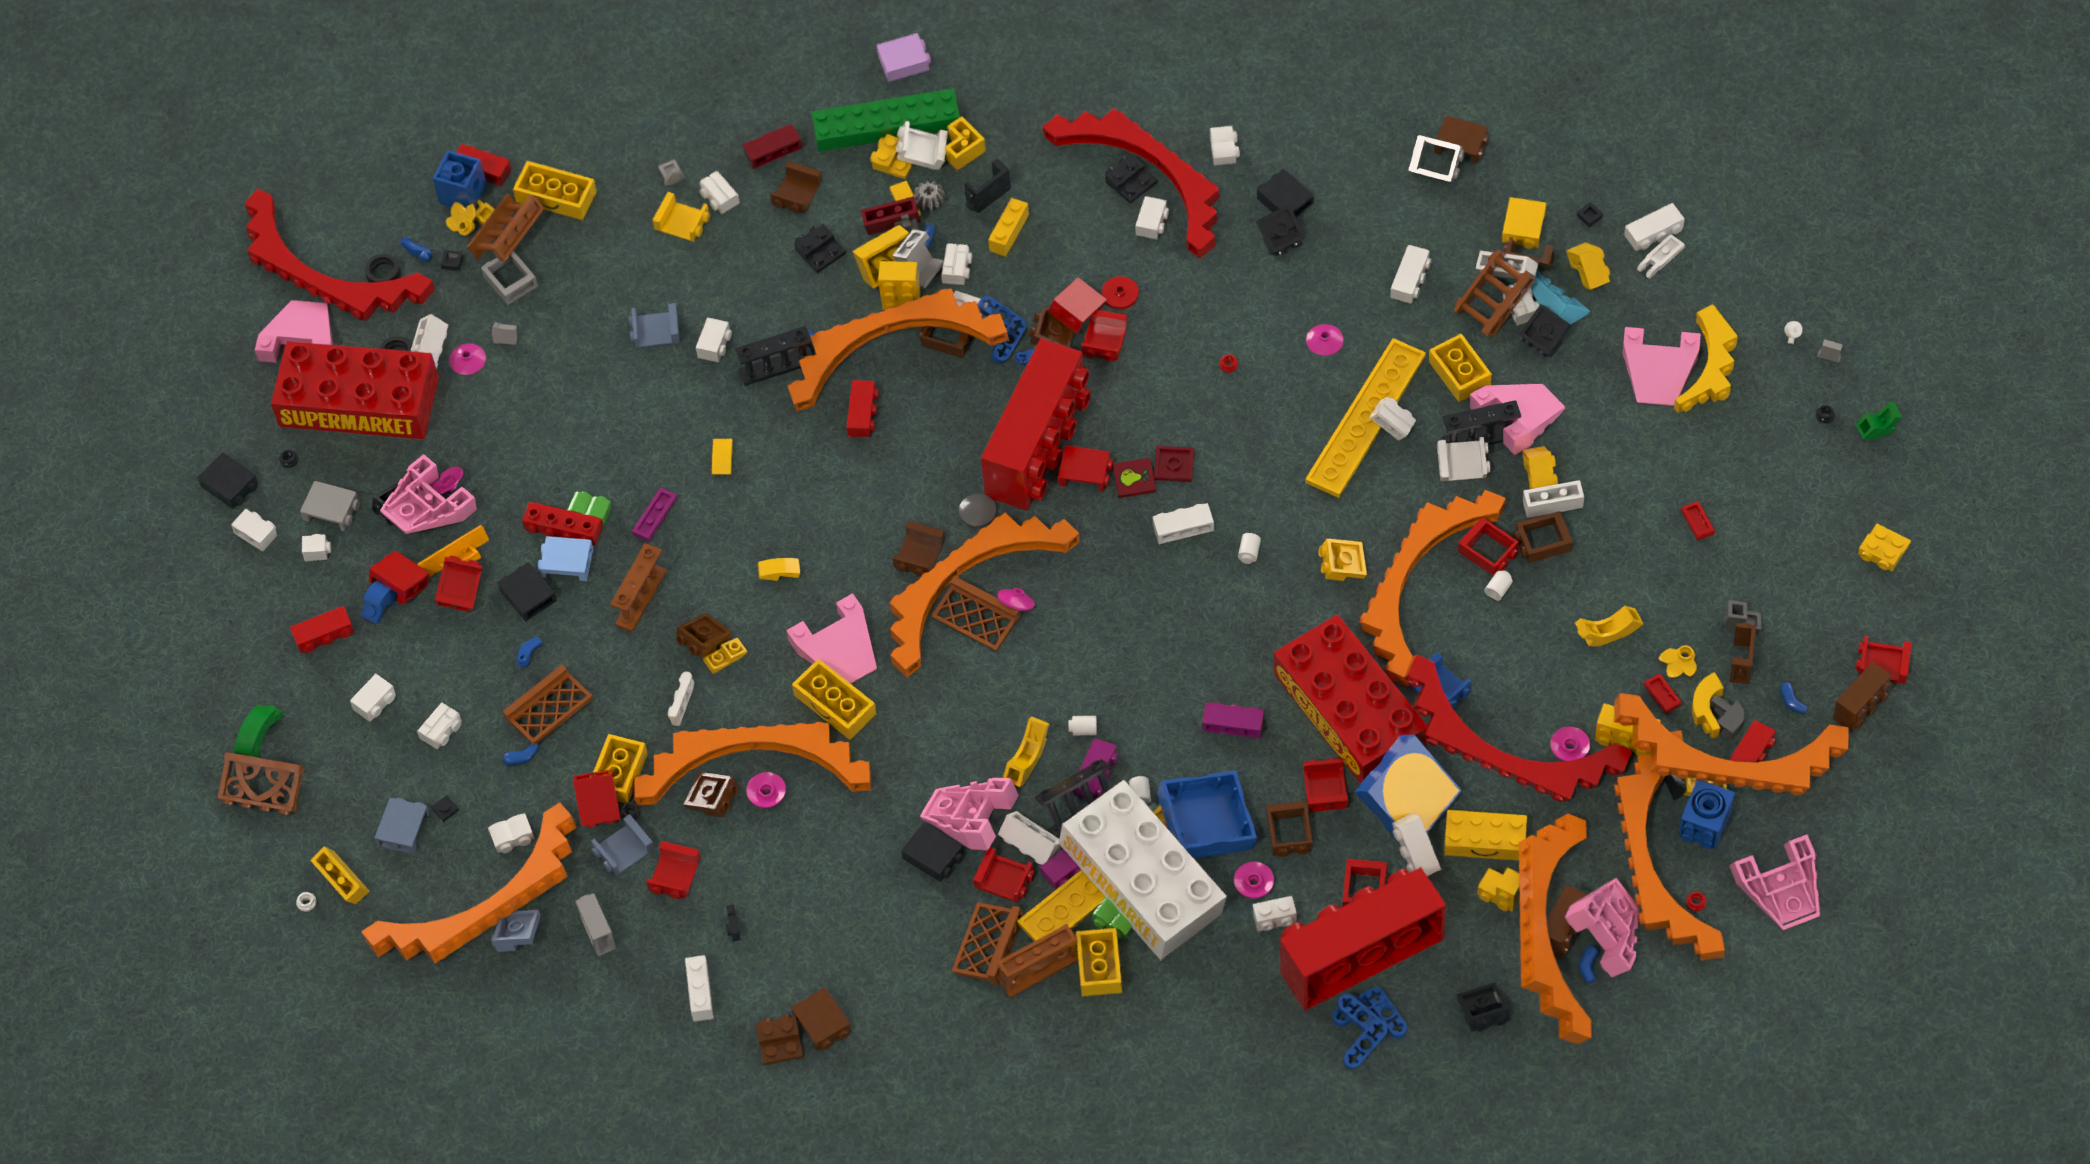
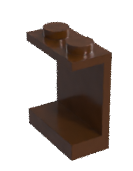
M1445 116L1436 140L1463 146L1464 154L1473 156L1472 164L1476 165L1477 160H1481L1483 157L1484 149L1482 148L1483 145L1488 144L1490 135L1487 134L1488 127ZM1434 144L1435 154L1441 155L1443 149L1456 151V149Z
M787 161L785 165V178L777 193L772 191L770 193L771 203L777 208L784 207L790 209L793 213L798 214L800 212L805 214L822 182L821 171Z
M1509 237L1508 242L1505 241L1503 248L1505 254L1529 257L1538 263L1537 268L1551 270L1555 257L1553 246L1546 245L1543 259L1514 253L1516 244L1513 237Z
M908 521L905 527L906 537L898 556L894 555L892 558L893 566L900 572L910 571L916 576L921 577L924 573L933 569L945 540L944 531Z
M1736 623L1733 645L1749 647L1748 659L1733 657L1729 682L1749 684L1755 641V625Z
M826 987L791 1007L792 1015L796 1016V1020L800 1021L814 1042L816 1051L830 1048L834 1041L847 1038L852 1031L849 1021Z

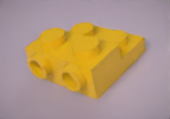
M886 134L885 138H880L878 142V151H874L871 155L872 168L906 180L914 164L897 160L898 152H896V146L900 138Z
M1876 524L1872 532L1868 533L1859 547L1858 555L1867 562L1872 561L1878 564L1882 570L1893 572L1911 544V540Z
M1326 539L1319 547V557H1323L1321 572L1325 574L1326 579L1344 581L1346 577L1361 579L1366 577L1367 572L1362 542Z

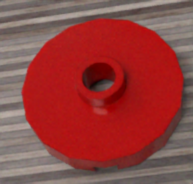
M1118 276L1111 278L1102 288V296L1107 299L1105 304L1110 308L1124 310L1133 306L1139 295L1137 284L1127 277Z

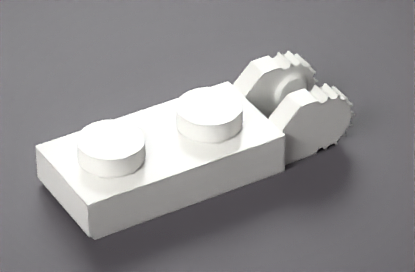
M1670 234L1638 265L1637 270L1642 272L1651 263L1653 266L1646 274V277L1651 278L1658 270H1661L1685 248V244Z
M688 671L683 672L679 678L680 687L675 691L674 703L668 710V717L672 725L680 726L694 688L693 677Z

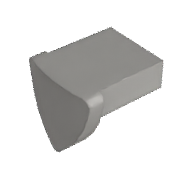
M675 159L658 166L665 180V186L686 178Z
M495 322L492 328L493 342L496 344L516 345L518 340L517 326Z
M1824 339L1822 348L1817 356L1840 362L1842 344Z

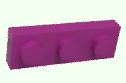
M660 488L633 528L632 535L649 542L676 502L677 495Z

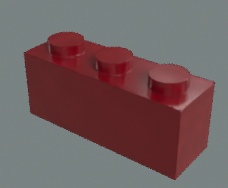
M792 123L743 144L744 154L753 169L802 149L801 138Z
M914 196L861 210L864 227L868 235L893 229L895 222L902 221V215L908 214L909 220L916 218L917 223L921 222Z

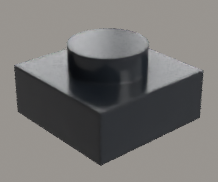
M1590 202L1577 212V217L1588 227H1591L1603 218V213Z
M444 250L441 269L460 271L463 253Z
M447 795L431 806L432 810L443 822L459 811V808Z

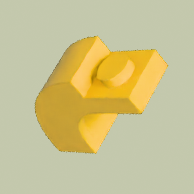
M1715 672L1705 677L1699 683L1695 690L1692 704V717L1695 725L1702 724L1705 734L1709 733L1712 739L1719 736L1720 726L1710 710V704L1715 695L1723 696L1724 689Z

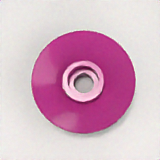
M1328 324L1315 326L1308 332L1306 337L1308 348L1312 352L1323 356L1332 355L1339 351L1344 341L1341 331Z
M475 344L460 345L452 351L449 357L451 368L456 373L462 375L478 372L486 361L484 350Z
M460 467L447 469L440 474V480L433 482L431 487L439 494L453 491L463 476V470Z
M1019 588L1002 589L997 594V598L1001 603L1016 610L1028 611L1033 609L1035 605L1033 599Z
M1563 727L1553 734L1550 746L1553 754L1558 759L1572 761L1583 758L1588 754L1590 740L1587 734L1579 728ZM1568 745H1572L1574 748L1568 749L1566 747Z
M770 772L757 774L747 785L748 799L752 804L761 808L776 806L783 800L786 793L783 779L777 774ZM765 791H770V794L764 795L763 793Z
M1248 862L1240 866L1236 871L1234 884L1241 895L1247 898H1260L1271 891L1274 884V876L1270 868L1265 864ZM1255 880L1258 884L1252 885L1250 882Z

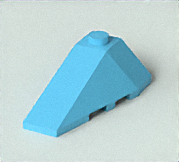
M1536 270L1535 277L1537 278L1530 288L1539 305H1544L1569 324H1573L1589 314L1590 311L1575 298L1571 299L1563 295L1565 291L1562 288L1552 285L1551 280Z

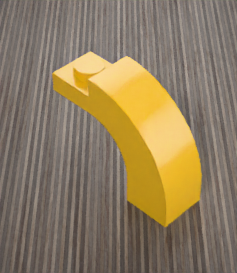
M1628 606L1622 607L1614 615L1601 621H1589L1580 618L1575 622L1578 634L1586 640L1588 646H1602L1626 637L1644 624L1637 610Z
M1035 717L1029 718L1022 743L1015 756L1007 762L1003 778H1011L1013 784L1019 787L1028 780L1044 750L1049 723Z

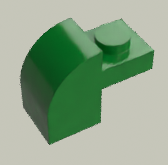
M1888 402L1878 414L1866 413L1855 425L1863 440H1873L1893 433L1896 430L1894 425L1902 416L1895 403Z

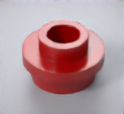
M1230 354L1223 356L1219 362L1220 369L1227 373L1235 371L1238 367L1237 359Z
M1693 892L1686 899L1687 907L1692 911L1703 910L1707 902L1706 897L1700 892ZM1693 900H1699L1700 904H1694Z

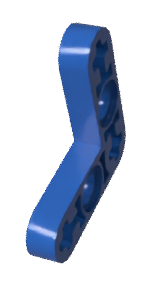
M984 296L977 303L981 314L988 317L992 314L997 315L1001 311L1006 315V319L1003 322L1008 336L1013 340V344L1006 342L997 344L991 352V358L994 362L998 364L1003 363L1009 358L1025 331L1026 322L1022 317L992 297ZM985 302L988 303V308H985V307H984V306H985V304H984ZM1018 323L1019 328L1015 332H1013L1012 330L1015 328V324ZM1002 348H1005L1004 352L1002 353V357H999L998 352Z
M1372 988L1356 997L1358 1001L1370 1011H1374L1386 1023L1387 1031L1392 1037L1400 1039L1406 1035L1407 1024L1384 991L1380 988ZM1372 995H1380L1379 1001H1377L1376 999L1371 1000ZM1350 1001L1342 1005L1344 1008L1349 1006L1352 1009L1351 1014H1354L1355 1010L1350 1006ZM1338 1008L1334 1010L1333 1022L1336 1026L1345 1027L1352 1023L1346 1016L1344 1021L1338 1019V1014L1342 1016L1343 1014ZM1388 1009L1393 1014L1391 1017L1385 1018L1381 1015V1012ZM1357 1013V1019L1365 1016L1366 1013ZM1394 1019L1398 1027L1402 1026L1401 1032L1398 1030L1394 1031V1024L1392 1023Z
M1343 994L1337 1002L1338 1010L1364 1031L1343 1057V1064L1346 1068L1356 1069L1385 1037L1388 1028L1384 1021L1354 996ZM1347 1000H1349L1350 1006L1353 1009L1355 1008V1006L1358 1007L1353 1015L1351 1014L1352 1009L1349 1006H1347L1346 1008L1342 1006L1343 1001L1346 1002ZM1357 1013H1366L1368 1020L1360 1022L1357 1019ZM1373 1026H1375L1376 1028L1378 1026H1381L1382 1034L1378 1032L1375 1035V1037L1372 1038L1371 1035L1375 1030ZM1368 1040L1371 1048L1363 1050L1360 1047V1041ZM1358 1051L1360 1054L1355 1060L1357 1064L1355 1062L1350 1064L1348 1056L1353 1057Z

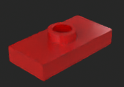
M1699 501L1681 507V512L1697 541L1715 535V530Z
M1660 673L1643 682V686L1664 714L1681 706L1682 702Z

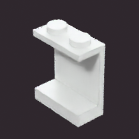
M1480 437L1479 441L1446 443V440L1437 442L1440 481L1486 478L1487 472H1490V463L1486 461L1485 454H1488V443H1484V437Z

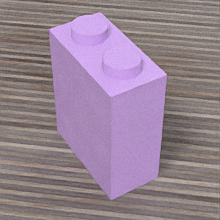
M918 33L877 45L878 56L888 82L929 70L931 59L929 53L925 54L926 46L924 40H920Z

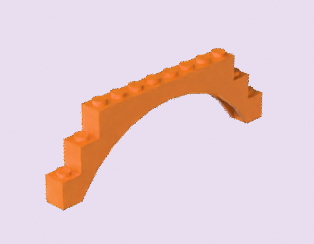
M952 288L940 290L932 295L922 296L915 301H907L897 307H889L885 311L872 313L861 319H854L844 325H836L826 331H818L810 336L817 355L806 356L799 360L805 380H797L788 385L795 409L800 411L814 407L824 383L834 369L850 353L870 340L901 329L931 326L960 331L972 335L990 346L1009 341L1001 314H992L982 319L976 301L966 302L958 306Z
M1484 490L1482 496L1479 495L1475 503L1456 496L1453 502H1449L1446 510L1428 502L1424 509L1420 508L1417 515L1418 520L1416 523H1412L1408 538L1405 537L1402 541L1400 553L1397 552L1393 558L1394 564L1386 570L1384 582L1379 583L1376 590L1377 595L1375 598H1371L1367 613L1364 612L1360 619L1362 631L1376 636L1373 642L1374 654L1389 660L1385 671H1387V676L1390 680L1409 687L1408 681L1404 677L1413 656L1404 641L1399 624L1398 611L1401 593L1409 574L1418 561L1433 546L1450 535L1474 526L1481 517L1490 523L1497 522L1505 508V497Z
M1006 513L996 517L990 525L982 528L976 536L966 540L958 550L952 551L949 557L938 562L931 571L924 573L917 582L910 584L904 592L892 598L890 602L891 612L900 621H896L892 625L890 632L891 637L901 646L895 648L890 655L892 664L906 678L921 667L920 642L924 623L932 605L942 591L950 584L954 576L958 577L974 565L992 557L1015 551L1047 550L1066 553L1080 542L1079 532L1065 519L1055 523L1049 530L1036 516L1024 521L1021 527Z
M1620 693L1614 701V722L1620 723L1623 726L1633 725L1632 747L1639 748L1641 751L1651 750V772L1657 773L1660 776L1674 775L1680 779L1694 778L1701 781H1715L1716 784L1728 783L1734 784L1736 787L1748 786L1753 787L1755 790L1769 789L1775 793L1789 792L1792 795L1800 796L1810 788V775L1821 776L1829 769V755L1831 757H1840L1848 750V727L1829 725L1812 743L1794 754L1777 760L1757 763L1733 762L1710 756L1678 739L1653 716L1640 696Z
M816 722L815 724L798 723L787 726L780 724L772 727L758 726L756 728H720L710 731L702 729L695 732L680 731L679 733H673V754L660 753L654 755V775L644 774L635 777L636 805H654L658 803L675 782L689 771L709 760L735 752L776 750L796 754L818 763L835 774L851 792L871 790L869 761L859 760L851 763L849 742L837 741L831 743L829 723Z
M1681 730L1670 732L1683 741ZM1651 754L1638 755L1637 763H1634L1636 774L1617 777V784L1614 785L1616 797H1620V803H1617L1619 815L1623 814L1624 821H1621L1622 832L1627 834V839H1624L1626 851H1630L1631 857H1628L1629 869L1634 870V876H1631L1633 888L1637 887L1638 894H1635L1636 906L1641 907V913H1638L1640 925L1644 924L1645 930L1666 928L1667 939L1672 940V945L1693 943L1695 955L1699 954L1700 960L1724 957L1725 949L1721 931L1697 920L1678 905L1663 887L1653 869L1647 849L1646 823L1654 794L1665 776L1651 772Z
M560 802L543 813L540 836L532 854L513 879L489 899L462 913L426 923L399 924L377 921L361 931L365 941L377 957L396 947L407 961L424 950L434 964H436L494 926L500 919L511 915L514 911L528 904L531 900L568 877L563 864L559 860L572 853L569 843L564 837L577 828L572 815Z
M1566 814L1555 820V826L1550 824L1538 830L1537 837L1531 835L1519 842L1521 987L1540 994V1013L1559 1019V1038L1580 1044L1591 1038V1019L1575 1000L1560 973L1552 952L1546 920L1547 890L1552 872L1559 859L1570 847L1586 839V820Z

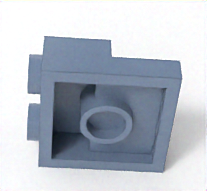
M539 910L514 911L506 918L500 919L496 923V930L494 935H492V945L496 948V951H516L517 945L532 944L541 916Z

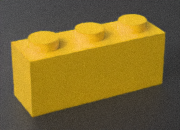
M1014 198L1010 199L988 239L989 251L1007 256L1029 216L1028 203Z
M323 847L310 860L346 901L357 904L369 892L368 888L334 850Z

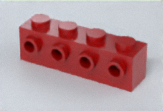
M529 502L522 519L524 529L529 533L539 532L548 537L556 536L560 538L591 540L594 546H596L603 528L601 518L534 502Z

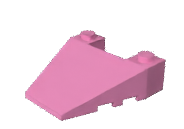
M291 300L258 335L255 347L258 361L277 362L281 344L286 345V341L333 345L327 303Z
M1625 327L1623 357L1637 403L1674 406L1675 399L1681 395L1698 361L1701 334L1682 332L1680 348L1643 344L1644 329Z
M1543 384L1486 385L1471 393L1470 408L1472 410L1504 402L1517 401L1521 418L1513 419V424L1503 429V444L1514 455L1520 453L1523 449L1529 448L1534 443V439L1538 435L1541 436L1544 429L1549 424H1552L1565 410V406Z
M423 454L408 467L406 475L403 479H400L398 487L394 493L390 494L380 512L405 534L462 522L473 514L477 507L475 497L463 487L459 488L447 499L429 485L439 478L437 465Z
M853 593L836 602L838 614L842 619L812 635L803 621L786 630L788 641L799 656L811 664L820 659L850 684L877 669L863 608Z
M991 778L986 783L978 784L975 781L970 782L971 786L960 787V785L936 789L920 815L921 819L974 850H988L996 837L988 820L994 809H1012L1019 796L1011 778Z
M1808 835L1785 843L1784 847L1791 863L1760 874L1753 855L1729 865L1736 884L1782 930L1820 916L1816 886L1815 852ZM1816 911V913L1813 915L1807 916L1805 918L1794 921L1784 926L1782 925L1783 923H1786L1788 921L1794 920L1796 918L1802 917L1804 915Z
M1615 878L1572 904L1565 918L1576 932L1588 928L1605 950L1600 963L1611 978L1631 969L1636 958L1633 945L1637 943L1634 931L1638 928L1639 907L1636 906L1634 900L1618 879Z

